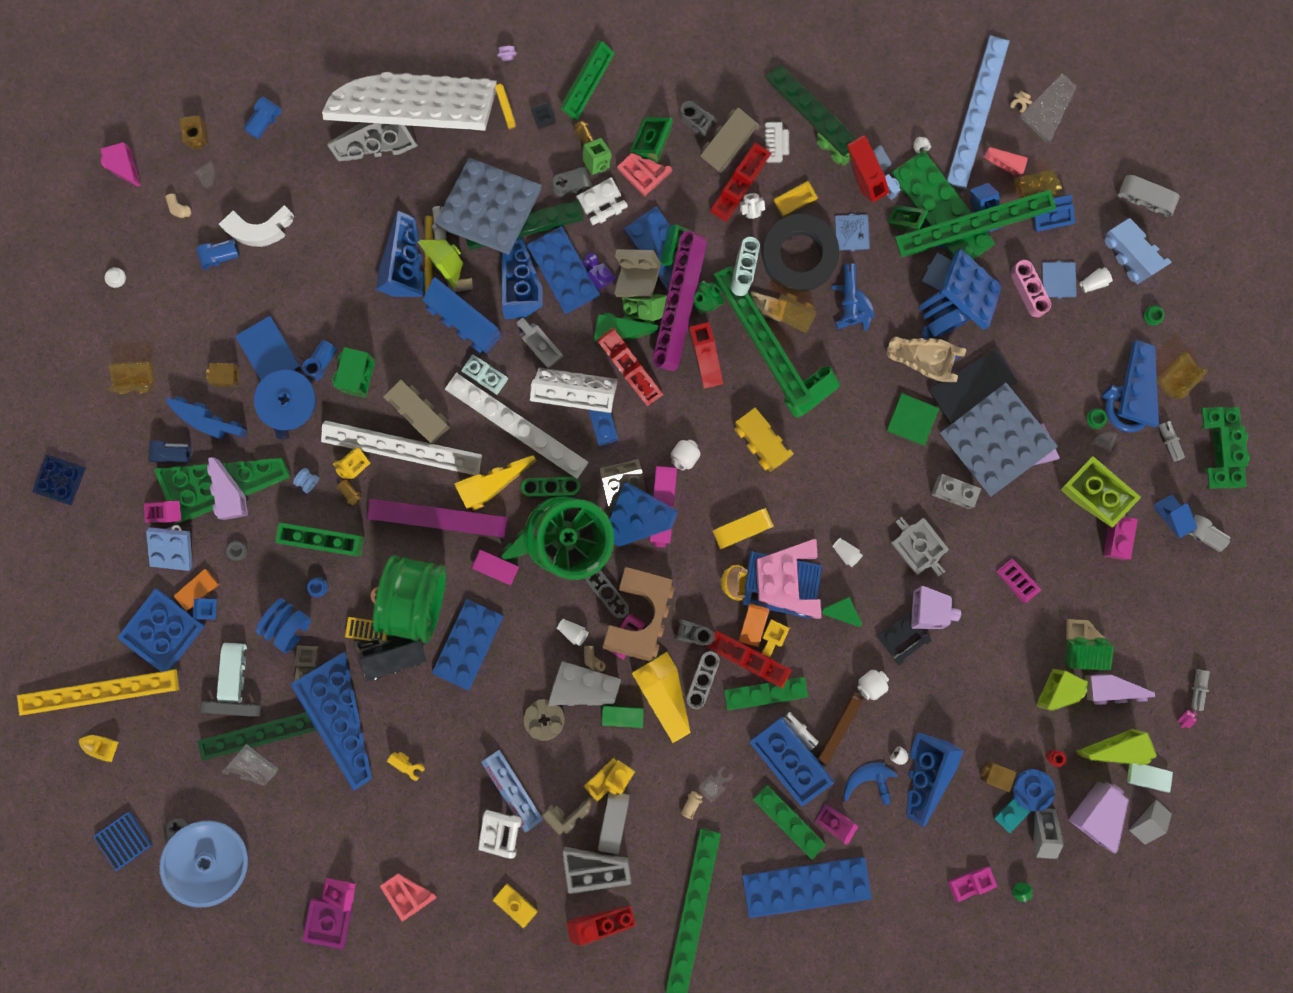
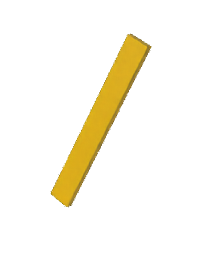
M176 669L17 695L19 716L179 690V682Z

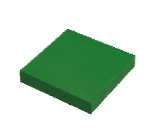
M901 394L886 431L924 446L939 408Z

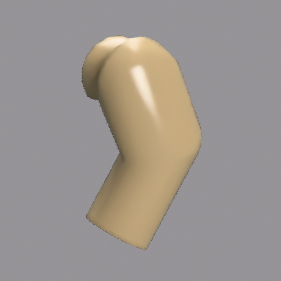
M175 194L165 196L172 215L179 218L191 215L190 207L178 204Z

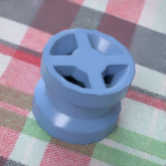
M303 468L295 477L293 484L302 487L305 493H309L318 482L319 477L310 474L307 468Z

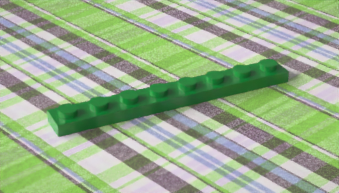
M1047 190L895 237L894 240L900 258L1055 211L1056 205L1051 190Z
M732 266L715 273L713 276L714 280L791 406L795 408L811 400V394L748 292L743 296H738L732 292L731 283L734 273Z
M700 828L666 993L688 992L719 845L720 832Z

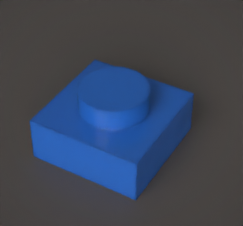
M194 598L193 619H216L217 599Z

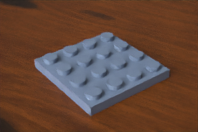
M469 158L435 225L440 229L509 255L542 187L538 183Z
M1007 383L940 433L990 497L1058 447Z

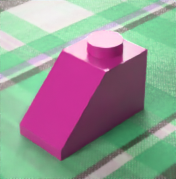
M123 142L101 149L102 157L100 159L105 169L107 168L113 174L135 186L141 185L130 147Z

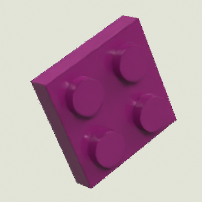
M312 898L302 942L344 949L353 905H351L350 911H342L324 900Z

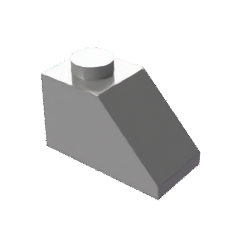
M1056 809L1035 811L1033 843L1036 857L1057 859L1064 845Z

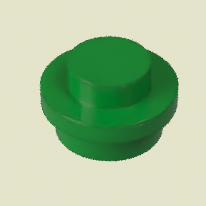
M1150 306L1144 311V321L1148 325L1156 326L1164 320V311L1158 306Z
M1098 408L1090 410L1086 416L1087 424L1094 429L1103 427L1107 422L1106 413Z
M1018 883L1011 891L1013 897L1019 902H1025L1032 898L1033 889L1030 884Z

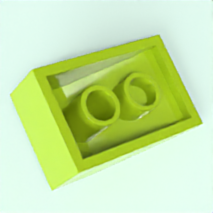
M1093 456L1061 489L1076 504L1111 527H1114L1141 498Z
M1135 729L1125 731L1076 751L1077 755L1090 760L1138 765L1148 764L1151 762L1150 759L1157 757L1148 733Z

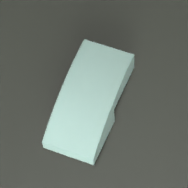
M473 354L461 370L496 395H498L508 380L505 375Z
M1129 763L1127 783L1170 793L1173 772L1148 765Z

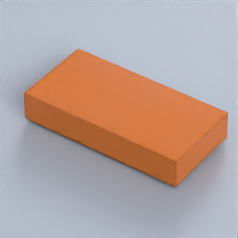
M204 569L176 593L174 597L186 611H190L194 605V598H205L219 583L207 569Z
M749 603L739 642L759 647L769 608Z

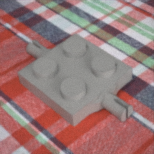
M903 517L896 520L895 522L902 529V532L891 544L912 571L918 575L925 568L932 567L938 576L944 573L945 570L938 561L949 549L928 522L922 518L914 525L909 526Z

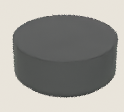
M232 541L226 548L228 558L233 561L243 560L248 553L246 544L241 541Z

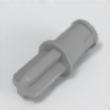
M1168 421L1160 424L1158 427L1165 440L1164 445H1167L1172 460L1175 462L1184 459L1185 456L1178 441L1180 438H1177L1171 424L1172 422Z
M1196 669L1194 687H1192L1194 689L1191 705L1193 710H1204L1206 692H1209L1207 688L1210 671Z

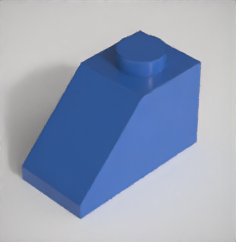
M989 183L970 190L971 205L974 213L1000 205L999 193Z

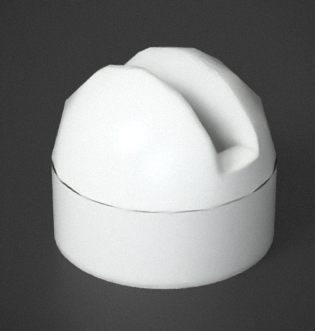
M918 137L913 143L916 154L920 153L919 149L924 147L925 152L931 148L929 141L925 137Z
M898 746L890 756V759L899 765L905 764L908 761V753L901 746ZM895 751L899 752L896 757L894 755Z

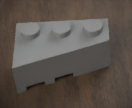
M562 661L549 699V706L614 705L621 679Z
M564 846L563 857L568 893L631 884L628 858Z

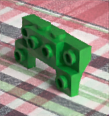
M1209 407L1199 409L1202 412L1203 420L1201 429H1213L1216 468L1205 469L1208 477L1206 489L1247 487L1245 467L1249 466L1250 454L1247 451L1246 443L1248 441V434L1245 431V426H1241L1240 408Z

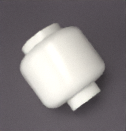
M692 440L679 441L671 452L672 464L680 470L691 469L700 457L698 445Z
M870 670L859 679V686L857 688L865 699L877 700L888 691L887 682L889 679L882 671Z

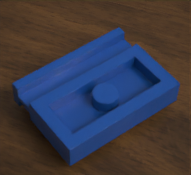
M1072 195L1053 198L1056 205L1055 211L1032 217L1034 231L1038 232L1075 224Z

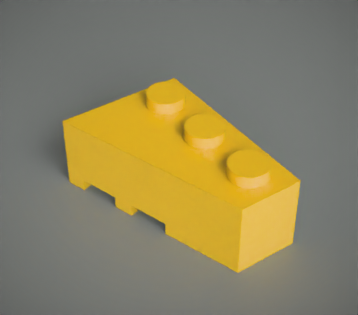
M756 408L735 422V432L740 438L744 437L747 440V448L752 454L756 453L759 456L760 460L758 462L765 471L767 469L770 472L794 454L791 450H786L781 443L782 439L780 436L775 435L770 428V424Z

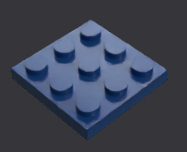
M959 249L953 256L941 292L984 330L990 326L1002 286L984 268L972 260L968 254Z
M155 589L117 638L160 672L172 670L206 625L198 619H193L192 614L161 590Z

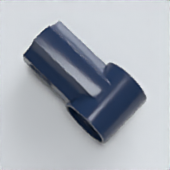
M149 441L148 462L190 461L191 445Z

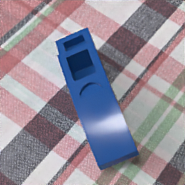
M175 396V399H166L167 404L181 419L208 435L222 440L225 433L243 438L246 436L247 430L242 428V424L230 421V424L223 423V418L211 415L212 411L206 409L207 405L194 402V405L187 403V399Z

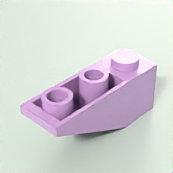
M208 458L207 471L212 479L210 490L215 498V504L213 505L214 514L218 519L222 520L248 516L246 497L219 459Z
M1085 675V681L1088 682L1086 686L1087 700L1094 701V704L1097 705L1107 704V700H1114L1115 703H1127V699L1135 698L1136 702L1148 701V697H1155L1154 692L1113 675Z

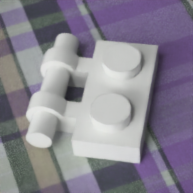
M612 178L577 196L586 215L594 211L595 216L589 218L592 225L599 222L601 224L606 221V218L614 214L618 215L621 213V210L628 207L625 200L619 203L615 201L621 194ZM607 203L611 205L610 208L604 211L600 210V207Z

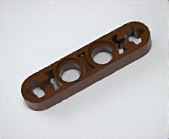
M855 691L851 694L841 712L843 714L842 717L836 721L831 731L833 732L831 737L827 738L816 758L823 766H827L864 699V696Z

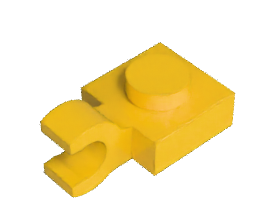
M770 620L762 639L767 640V643L761 654L770 657L775 645L782 646L790 628Z
M401 752L391 754L387 762L401 772L407 773L412 780L417 781L419 779L414 774L415 769H419L422 772L425 770V767L421 764L411 765L408 762L409 757Z

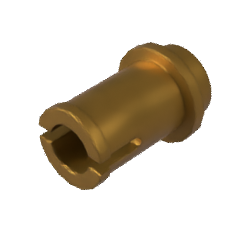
M581 121L574 126V133L578 134L583 145L595 141L588 130L587 123L585 124L584 121Z
M347 479L338 484L337 489L345 496L348 504L354 506L361 501V493L356 492Z

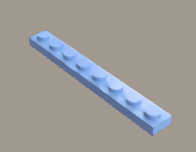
M991 35L989 37L947 181L952 186L962 189L967 187L1009 44L1008 40Z

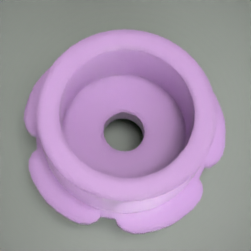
M514 46L499 47V54L497 55L502 57V61L513 60V56L517 55V52H515Z

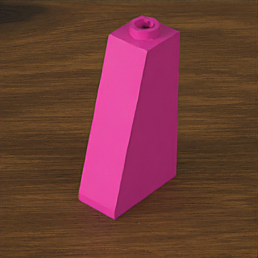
M656 466L654 498L673 508L677 468ZM671 529L650 536V542H653L655 547H666V544H670Z

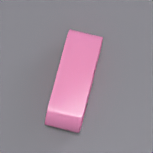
M1028 260L1019 261L1011 269V277L1030 315L1041 317L1050 310L1051 301L1032 263ZM1019 267L1024 269L1025 275L1019 273ZM1027 285L1033 287L1034 293L1027 290ZM1036 303L1042 305V311L1036 308Z

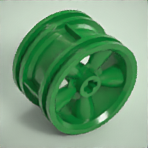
M560 496L545 500L532 511L525 525L524 542L529 556L539 567L559 577L577 580L595 574L606 564L613 550L614 532L609 518L598 506L588 501ZM571 507L580 509L572 522L564 521V509ZM549 521L554 525L551 533L545 532ZM589 524L592 526V541L580 538L579 530ZM564 533H568V534L566 535V536L568 537L567 540H564V538H565V536L563 535ZM551 544L557 549L552 562L544 549ZM575 547L584 557L578 562L569 565L568 551Z
M392 555L385 566L377 592L373 619L374 631L380 634L385 632L386 635L405 637L414 641H419L421 638L422 642L429 643L435 632L446 586V566L439 565L436 568L434 563H424L405 557L400 560L399 556Z

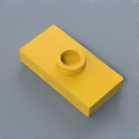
M506 884L493 899L499 907L523 928L538 912L509 884Z

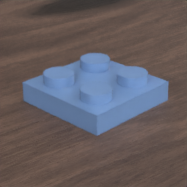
M149 527L146 531L149 566L190 571L192 568L190 532Z

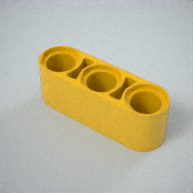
M764 508L719 527L712 532L719 548L723 549L772 528L774 525L767 509Z

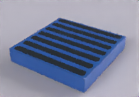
M130 812L124 814L93 837L116 871L152 846Z

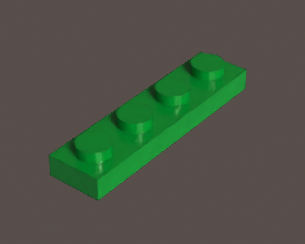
M603 41L596 42L560 106V109L573 120H578L615 54Z
M805 677L787 679L783 688L769 682L724 690L727 710L808 698Z
M768 785L753 798L755 803L811 859L826 846Z

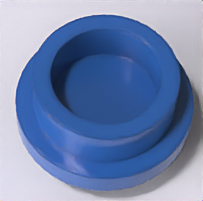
M320 577L312 578L307 584V591L312 597H322L328 590L327 582Z

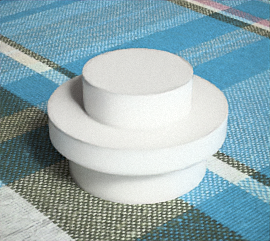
M111 268L106 272L105 281L109 286L118 288L125 283L126 275L121 269Z

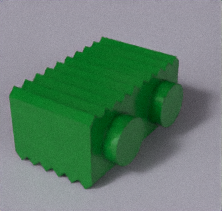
M1074 637V640L1067 639L1065 663L1071 669L1111 670L1114 646L1107 639L1100 637L1095 638L1094 641L1087 640L1084 637Z

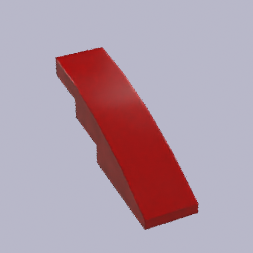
M755 142L735 170L734 175L723 189L722 194L710 212L727 223L772 153Z
M611 328L597 339L613 363L621 371L624 378L647 406L664 395L614 328Z
M717 630L715 631L714 642L707 647V649L781 688L784 687L792 671Z

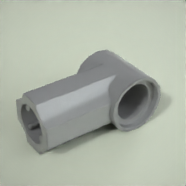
M1200 515L1194 516L1197 529L1188 534L1192 535L1194 540L1202 541L1216 551L1222 552L1228 546L1230 537L1212 526V522Z

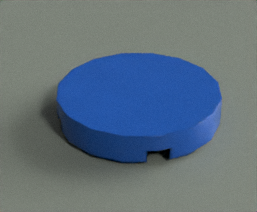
M1029 769L1017 775L1013 782L1012 792L1016 802L1024 809L1042 811L1049 807L1054 800L1055 786L1050 776L1043 771Z

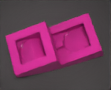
M480 549L471 567L509 585L512 584L519 569L518 566Z
M984 867L948 881L954 900L957 902L975 894L981 895L997 887L990 867Z

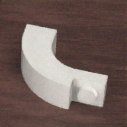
M284 205L268 221L254 225L245 222L237 213L232 211L219 225L234 239L243 244L266 246L279 241L285 236L281 229L288 227L292 223L294 215Z

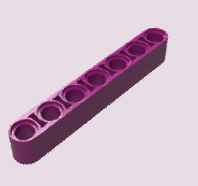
M689 230L685 231L680 238L653 355L654 366L668 371L676 370L680 363L694 295L707 245V240L704 236Z
M369 499L366 518L368 520L394 522L505 538L507 517Z

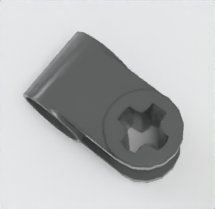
M687 101L681 106L680 120L697 135L705 139L712 126L718 123L716 118L692 101ZM690 110L694 115L687 116L684 112Z
M585 167L557 174L553 179V191L560 197L580 193L581 190L592 188ZM560 182H562L563 185H565L564 188H561V186L559 185Z
M679 619L680 626L674 639L705 646L711 645L714 642L715 633L712 629ZM706 630L709 633V639L703 642L700 635Z

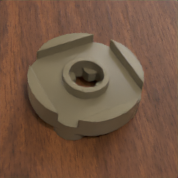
M540 699L533 702L527 708L524 715L526 731L532 738L541 741L555 738L562 731L565 724V715L559 705L549 706V699ZM542 714L550 717V721L547 722L546 726L543 723H539Z

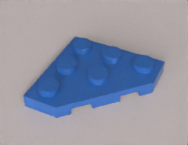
M625 483L610 518L614 532V544L620 547L670 530L679 511L637 487Z

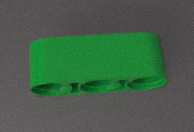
M830 366L822 367L803 381L812 396L811 400L795 408L791 406L786 396L784 397V402L793 417H801L837 390L840 382Z
M574 477L529 478L523 481L521 490L529 498L573 497L579 494L581 486ZM569 482L577 484V489L574 492L566 490V485ZM529 483L536 484L534 493L526 492V486ZM555 483L557 486L556 490L553 493H548L546 491L547 484Z

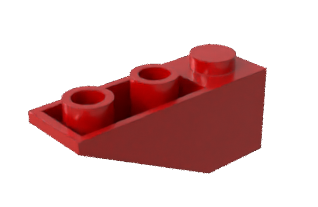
M862 135L847 144L860 192L872 203L890 193L886 177L866 136Z
M707 322L690 327L689 334L704 389L723 385L710 323Z
M631 906L586 915L566 922L570 943L580 946L636 926Z

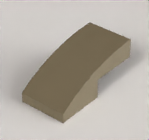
M297 645L294 681L318 668V647Z

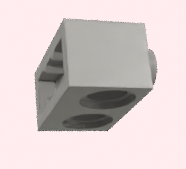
M942 474L937 477L931 495L971 509L975 507L981 488Z

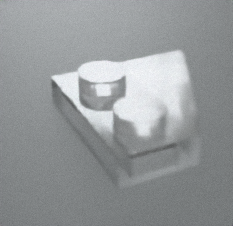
M246 744L224 768L222 773L226 775L230 772L239 774L240 779L251 780L265 786L279 769Z

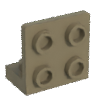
M617 249L615 257L622 268L614 292L615 296L652 298L661 267V262L654 250Z
M639 459L600 468L610 513H613L625 483H629L646 492Z
M588 797L566 819L563 818L565 815L558 806L554 808L552 805L544 811L542 817L559 835L563 831L568 833L575 826L574 823L578 817L582 819L590 812L592 800Z

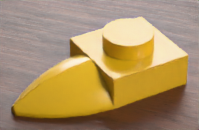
M95 735L85 736L78 741L86 754L106 762H112L119 743L115 740Z

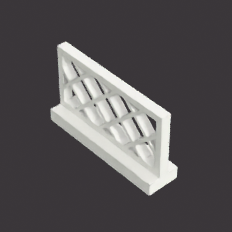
M539 368L535 379L532 380L530 401L611 413L618 379Z

